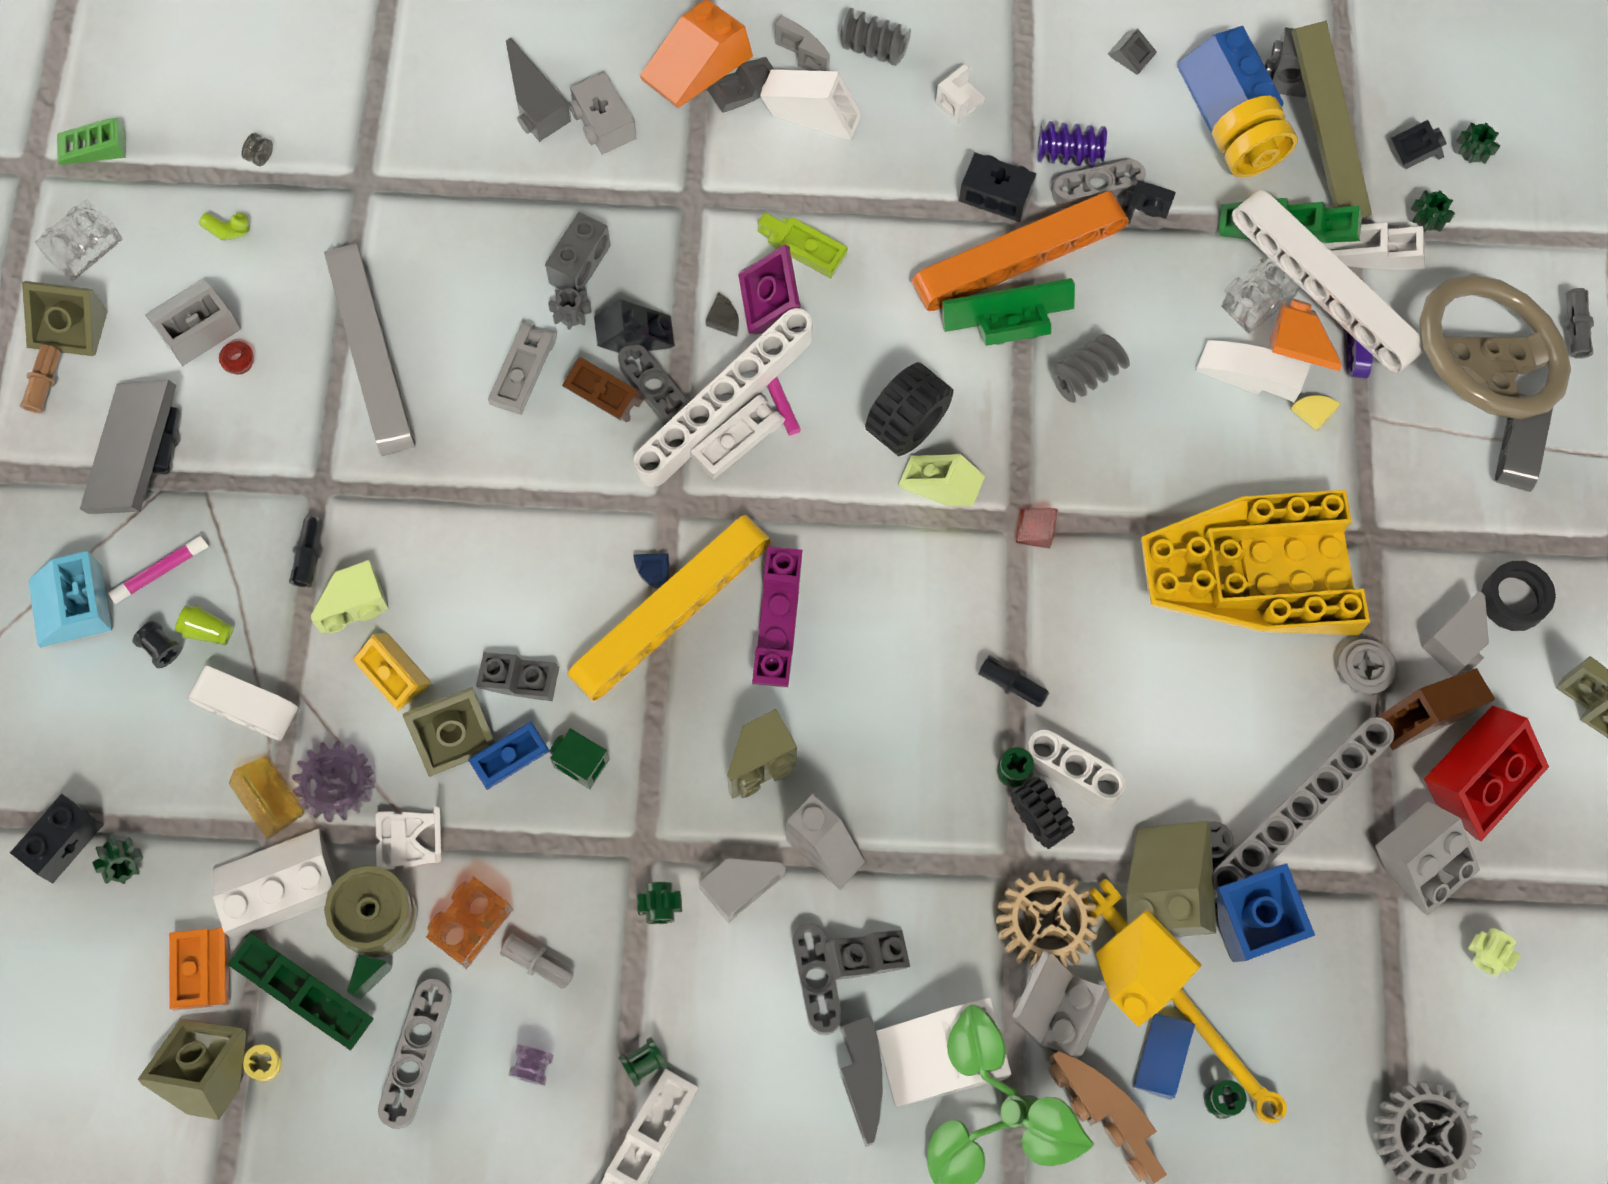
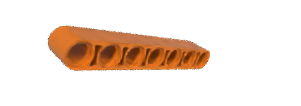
M1111 191L1104 192L929 266L915 274L911 283L926 310L935 311L942 308V303L945 300L971 296L1109 237L1122 230L1128 224L1129 218L1115 195Z

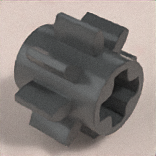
M572 285L561 291L556 289V301L548 302L550 312L554 313L552 315L554 323L559 324L562 322L567 326L568 330H571L572 326L578 324L584 326V314L592 313L590 303L586 302V291L578 292L573 289Z

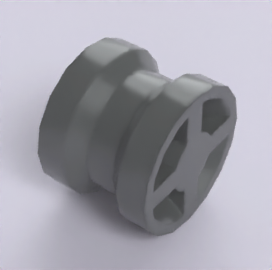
M1211 821V846L1215 848L1212 849V863H1216L1230 852L1233 846V835L1230 829L1223 823Z

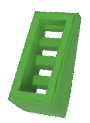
M119 118L106 119L57 133V162L59 165L126 158L125 129ZM92 140H97V144L92 145ZM80 141H85L84 148H80ZM73 142V151L67 152V143Z

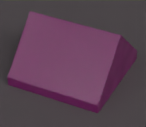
M783 245L738 274L749 334L764 333L787 311L800 308L790 246Z

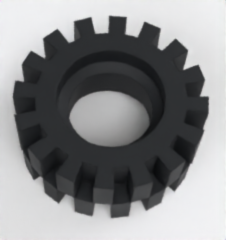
M1035 777L1011 793V802L1015 805L1016 813L1021 816L1019 817L1020 820L1026 824L1029 833H1033L1037 842L1040 841L1044 848H1052L1074 832L1075 827L1072 825V818L1068 816V810L1062 806L1061 799L1055 796V791L1051 787L1048 788L1044 780L1041 781L1039 777Z

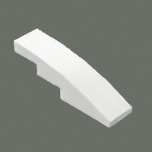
M665 1069L628 1130L626 1139L606 1170L601 1184H647L699 1087Z

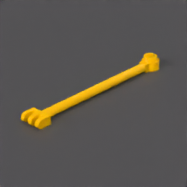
M1104 879L1099 885L1107 897L1104 898L1096 888L1088 891L1089 897L1096 904V909L1088 913L1087 916L1095 918L1103 916L1118 934L1128 925L1114 907L1123 897L1107 879ZM1087 899L1083 900L1084 905L1089 903ZM1180 989L1171 1000L1189 1022L1195 1023L1194 1028L1250 1095V1099L1254 1103L1253 1111L1256 1118L1260 1122L1269 1125L1280 1122L1278 1118L1283 1119L1287 1113V1105L1283 1097L1276 1092H1268L1265 1087L1260 1085L1186 993ZM1264 1102H1269L1274 1107L1273 1116H1267L1263 1113L1262 1105Z

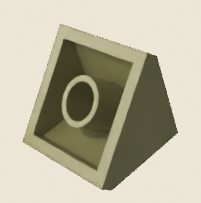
M31 281L22 282L27 348L39 350L40 346L45 344L56 347L62 353L86 356L96 355L108 312L93 289Z
M473 687L402 714L429 777L468 762L469 758L495 743Z

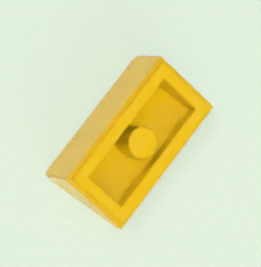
M387 633L373 634L353 658L356 665L397 711L405 707L431 684L426 675Z

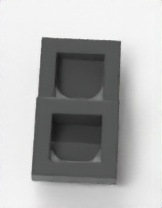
M767 58L743 63L739 66L737 73L724 76L708 87L707 90L722 113L731 111L761 98L762 87L766 83L771 69H775Z

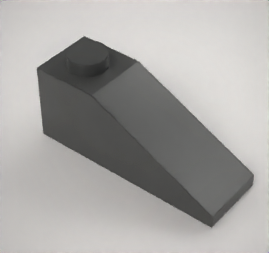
M509 38L506 40V46L520 115L517 117V120L527 134L532 133L540 142L571 122L568 103L513 39Z

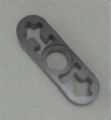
M625 346L620 350L618 355L620 371L630 384L638 390L644 401L662 423L666 425L676 414L673 412L669 414L668 405L664 400L668 397L670 404L674 408L680 407L681 411L689 403L687 398L643 346ZM629 357L635 360L640 359V366L644 371L641 375L635 364H628ZM651 379H659L663 382L664 386L659 392L651 393L644 388L646 382Z
M808 923L801 925L793 935V950L808 1024L814 1032L820 1035H829L839 1028L842 1020V1011L836 982L832 979L825 945L827 942L825 932L818 925ZM811 932L813 938L820 939V942L815 944L816 958L823 955L825 961L816 960L802 965L801 960H809L807 947L800 946L799 942L804 940L805 933ZM816 968L822 969L828 976L827 985L818 990L812 989L806 982L807 973ZM831 992L833 999L825 998L827 1011L834 1012L836 1017L830 1019V1026L823 1027L822 1021L814 1020V1016L819 1014L818 1000L810 1003L809 997H822Z

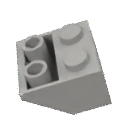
M204 279L145 315L182 367L240 330L230 310L213 287Z
M1429 801L1375 846L1385 871L1426 915H1429L1440 904L1444 903L1449 896L1480 870L1461 818Z

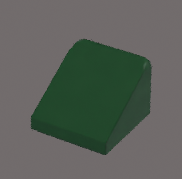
M359 955L348 985V993L357 999H362L389 973L392 966L386 961Z

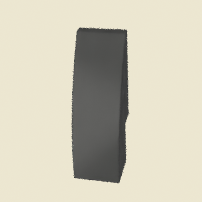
M871 1016L843 1025L841 1028L852 1064L841 1068L839 1073L865 1147L873 1145L875 1142L883 1094L882 1062L878 1038Z

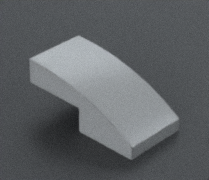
M781 15L775 24V44L797 53L799 67L809 71H829L830 54L822 43L801 25Z

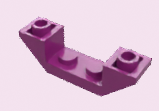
M767 546L764 591L752 684L789 687L803 553L801 549Z

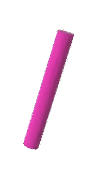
M776 377L767 385V388L778 412L785 418L783 424L788 435L791 436L799 433L801 429L779 379Z

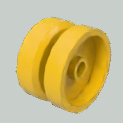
M1269 95L1247 100L1232 108L1214 125L1211 134L1220 152L1225 153V161L1233 176L1244 178L1263 173L1276 166L1295 149L1298 143L1297 135L1290 122L1284 120V111L1277 98Z

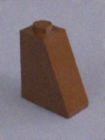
M1475 668L1418 689L1379 715L1378 718H1383L1393 727L1394 739L1389 745L1393 751L1475 713L1494 701L1495 698L1480 672Z

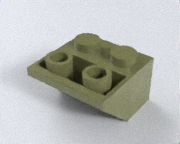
M776 709L742 727L727 774L728 789L732 799L739 795L742 798H747L761 789L760 784L772 778L774 781L782 780L794 771L793 767L797 763V745Z

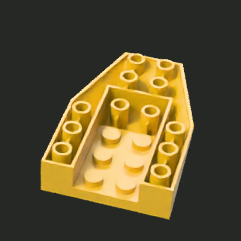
M1346 490L1242 496L1142 536L1141 543L1150 605L1260 632L1358 636L1370 623L1364 588L1354 589L1344 534L1352 523Z

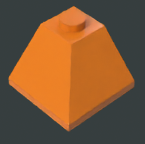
M1292 299L1291 304L1282 301L1269 339L1272 353L1340 371L1342 363L1316 311L1311 310L1312 305L1296 299Z

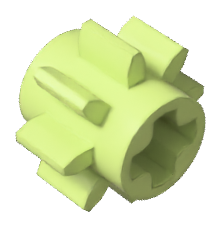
M1495 928L1489 929L1488 933L1481 931L1480 934H1476L1468 948L1471 952L1476 953L1472 961L1473 964L1480 970L1493 976H1499L1501 971L1508 973L1509 970L1513 971L1521 956L1513 951L1516 945L1515 939Z

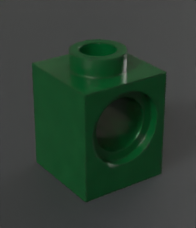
M571 728L565 736H558L550 749V754H552L550 760L553 767L588 789L592 788L610 760L606 749Z

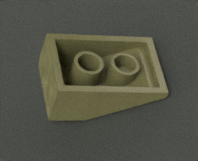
M1209 821L1137 828L1126 894L1128 924L1147 909L1174 937L1216 934L1211 828Z

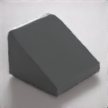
M1137 28L1124 34L1109 51L1108 55L1137 75L1156 55L1157 51Z

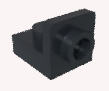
M1429 120L1391 138L1405 169L1434 155L1437 156L1438 160L1445 157L1442 147L1447 145L1440 128L1433 129Z
M1138 180L1134 192L1127 190L1122 204V209L1127 211L1128 224L1131 222L1135 209L1143 211L1151 217L1167 219L1176 192Z

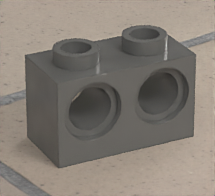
M578 212L545 263L549 284L561 290L572 285L576 291H583L611 246L608 226Z

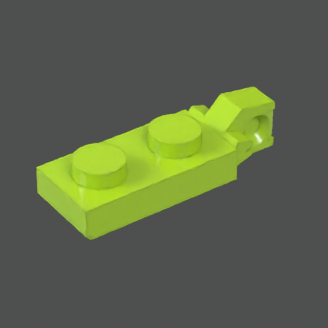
M764 213L758 222V233L768 238V243L775 249L783 245L790 246L793 259L830 279L848 254L847 246L792 216L790 219L783 217L780 221Z

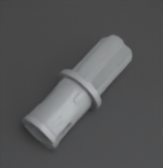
M513 933L510 934L501 948L500 955L528 969L527 973L530 976L535 973L561 989L569 985L574 975V970L571 967L546 954L547 950L544 947L539 950Z

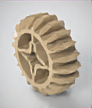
M1044 870L1042 881H1039L1035 872H1030L1028 874L1029 885L1023 879L1018 878L1015 881L1018 891L1007 888L1004 893L1010 902L1000 901L998 909L1008 914L1000 915L996 919L997 924L1008 926V928L1000 931L998 936L1000 939L1011 937L1012 941L1005 947L1007 953L1012 952L1016 948L1021 951L1016 958V962L1021 964L1026 956L1031 958L1030 970L1039 961L1044 951L1052 953L1066 968V958L1076 965L1081 960L1078 952L1087 955L1091 950L1085 941H1094L1097 937V934L1088 928L1097 926L1099 919L1087 916L1088 913L1096 909L1095 903L1084 905L1083 900L1088 897L1089 892L1083 890L1077 894L1074 891L1079 883L1076 879H1073L1068 886L1063 884L1065 874L1062 872L1058 874L1055 881H1051L1049 870ZM1039 893L1058 896L1053 903L1048 905L1040 904L1036 900L1031 902L1027 899ZM1066 904L1070 906L1075 915V934L1070 931L1071 926L1063 918V910ZM1019 908L1026 912L1024 916L1032 924V932L1028 939L1024 937L1018 924ZM1057 908V912L1053 916L1054 921L1051 923L1056 924V927L1049 925L1038 935L1037 932L1042 926L1040 924L1043 920L1042 918L1046 917L1047 914L1050 915L1053 909ZM1046 937L1054 938L1059 942L1063 940L1069 944L1057 950H1046L1036 947Z

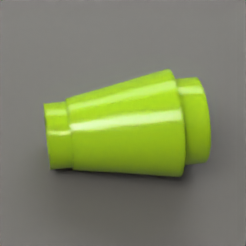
M196 604L194 607L189 605L183 607L177 619L175 631L182 633L183 638L226 646L231 638L234 626L227 624V622Z

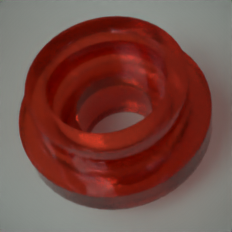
M230 342L219 353L220 365L226 372L241 375L248 372L254 362V353L250 346L244 342ZM241 353L238 359H231L235 354Z

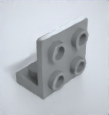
M1044 951L1039 961L1032 967L1030 980L1023 995L1015 1003L1012 1020L1041 1047L1055 1053L1060 1051L1080 1060L1110 996L1107 988L1073 976L1052 953Z

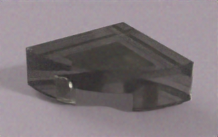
M718 293L706 318V326L737 337L739 333L738 313L732 302L726 296Z

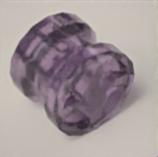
M517 1045L515 1050L517 1060L515 1065L510 1067L508 1076L545 1086L547 1081L545 1071L547 1066L552 1063L554 1055L536 1048Z

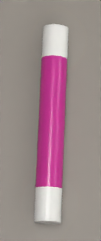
M200 535L112 589L108 594L113 602L117 604L209 546Z

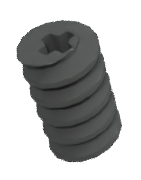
M850 7L843 21L840 39L842 40L843 49L849 50L854 45L855 53L861 54L866 49V55L870 58H873L878 52L879 61L885 62L890 56V64L897 66L906 53L911 28L905 35H902V24L898 23L895 29L890 31V20L887 19L881 27H878V16L875 15L869 23H866V12L862 11L859 17L855 19L854 8Z
M1101 334L1096 337L1095 341L1088 342L1084 348L1077 349L1074 355H1069L1064 358L1063 362L1054 364L1052 376L1061 395L1069 402L1074 403L1076 402L1074 391L1080 397L1086 396V386L1091 390H1095L1098 387L1097 379L1102 383L1107 382L1109 379L1108 373L1113 376L1118 375V365L1123 369H1127L1130 366V361L1126 351L1113 337Z

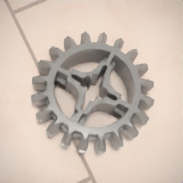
M1421 1081L1417 1083L1416 1089L1409 1083L1402 1086V1093L1397 1090L1392 1091L1389 1094L1392 1103L1385 1101L1379 1106L1387 1116H1377L1374 1120L1377 1125L1384 1127L1383 1131L1374 1133L1373 1137L1376 1140H1384L1385 1146L1380 1147L1377 1153L1379 1155H1390L1391 1159L1387 1161L1386 1168L1391 1170L1399 1166L1398 1179L1405 1181L1411 1177L1412 1184H1454L1453 1178L1458 1181L1464 1180L1467 1177L1464 1168L1474 1169L1477 1165L1469 1154L1477 1155L1482 1151L1479 1146L1472 1144L1473 1139L1482 1137V1133L1477 1130L1472 1131L1470 1125L1476 1123L1478 1117L1475 1115L1467 1117L1464 1113L1470 1103L1463 1101L1456 1104L1457 1092L1451 1090L1444 1094L1443 1085L1439 1083L1433 1084L1429 1088L1426 1081ZM1415 1103L1430 1105L1439 1110L1442 1115L1430 1119L1423 1111L1418 1112L1413 1105ZM1401 1122L1404 1123L1408 1130V1137L1404 1144L1400 1134ZM1436 1127L1428 1137L1430 1142L1419 1144L1427 1133L1425 1129ZM1451 1127L1454 1134L1453 1148L1450 1146L1447 1138ZM1424 1151L1432 1159L1437 1158L1442 1166L1438 1168L1426 1167L1415 1161L1412 1156Z

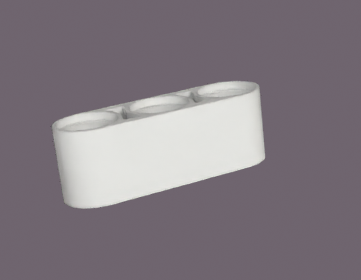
M204 666L187 697L190 702L207 711L279 741H282L299 709L295 704L278 695L209 666Z
M1039 730L1030 737L1025 750L1031 754L1034 761L1033 769L1100 808L1113 806L1123 794L1126 786L1125 779L1117 769L1052 731ZM1034 745H1046L1049 747L1051 755L1048 757L1039 756L1034 750ZM1069 762L1077 763L1081 766L1083 774L1080 776L1071 775L1067 771L1065 764ZM1097 782H1109L1114 787L1115 793L1112 795L1103 794L1099 790Z

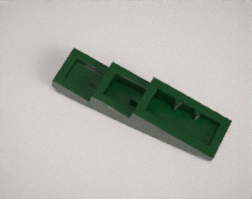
M252 933L249 934L227 964L350 1051L374 1020L369 1014Z

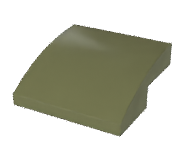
M1589 656L1566 674L1556 689L1585 707L1586 711L1580 720L1608 738V669Z

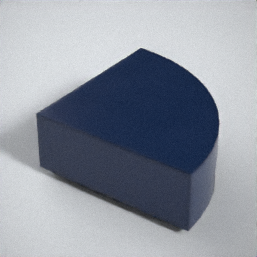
M669 553L633 555L636 570L648 585L659 589L670 579Z

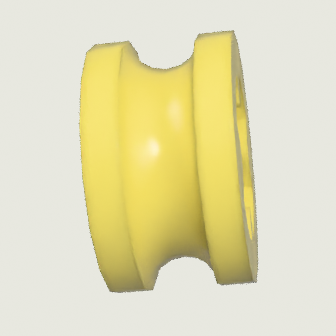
M264 1044L255 1045L250 1048L243 1059V1068L246 1074L262 1082L275 1078L282 1067V1058L279 1052ZM259 1054L264 1057L270 1055L272 1061H267L268 1064H271V1067L266 1072L261 1069L254 1070V1065H258L254 1060Z

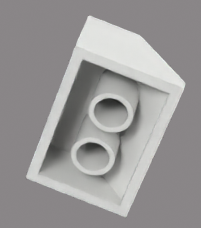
M320 829L212 870L213 900L224 933L237 940L250 933H255L325 905L327 893L337 878Z

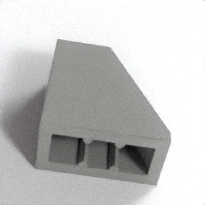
M811 794L786 821V841L839 890L865 864V860L842 820L814 794Z

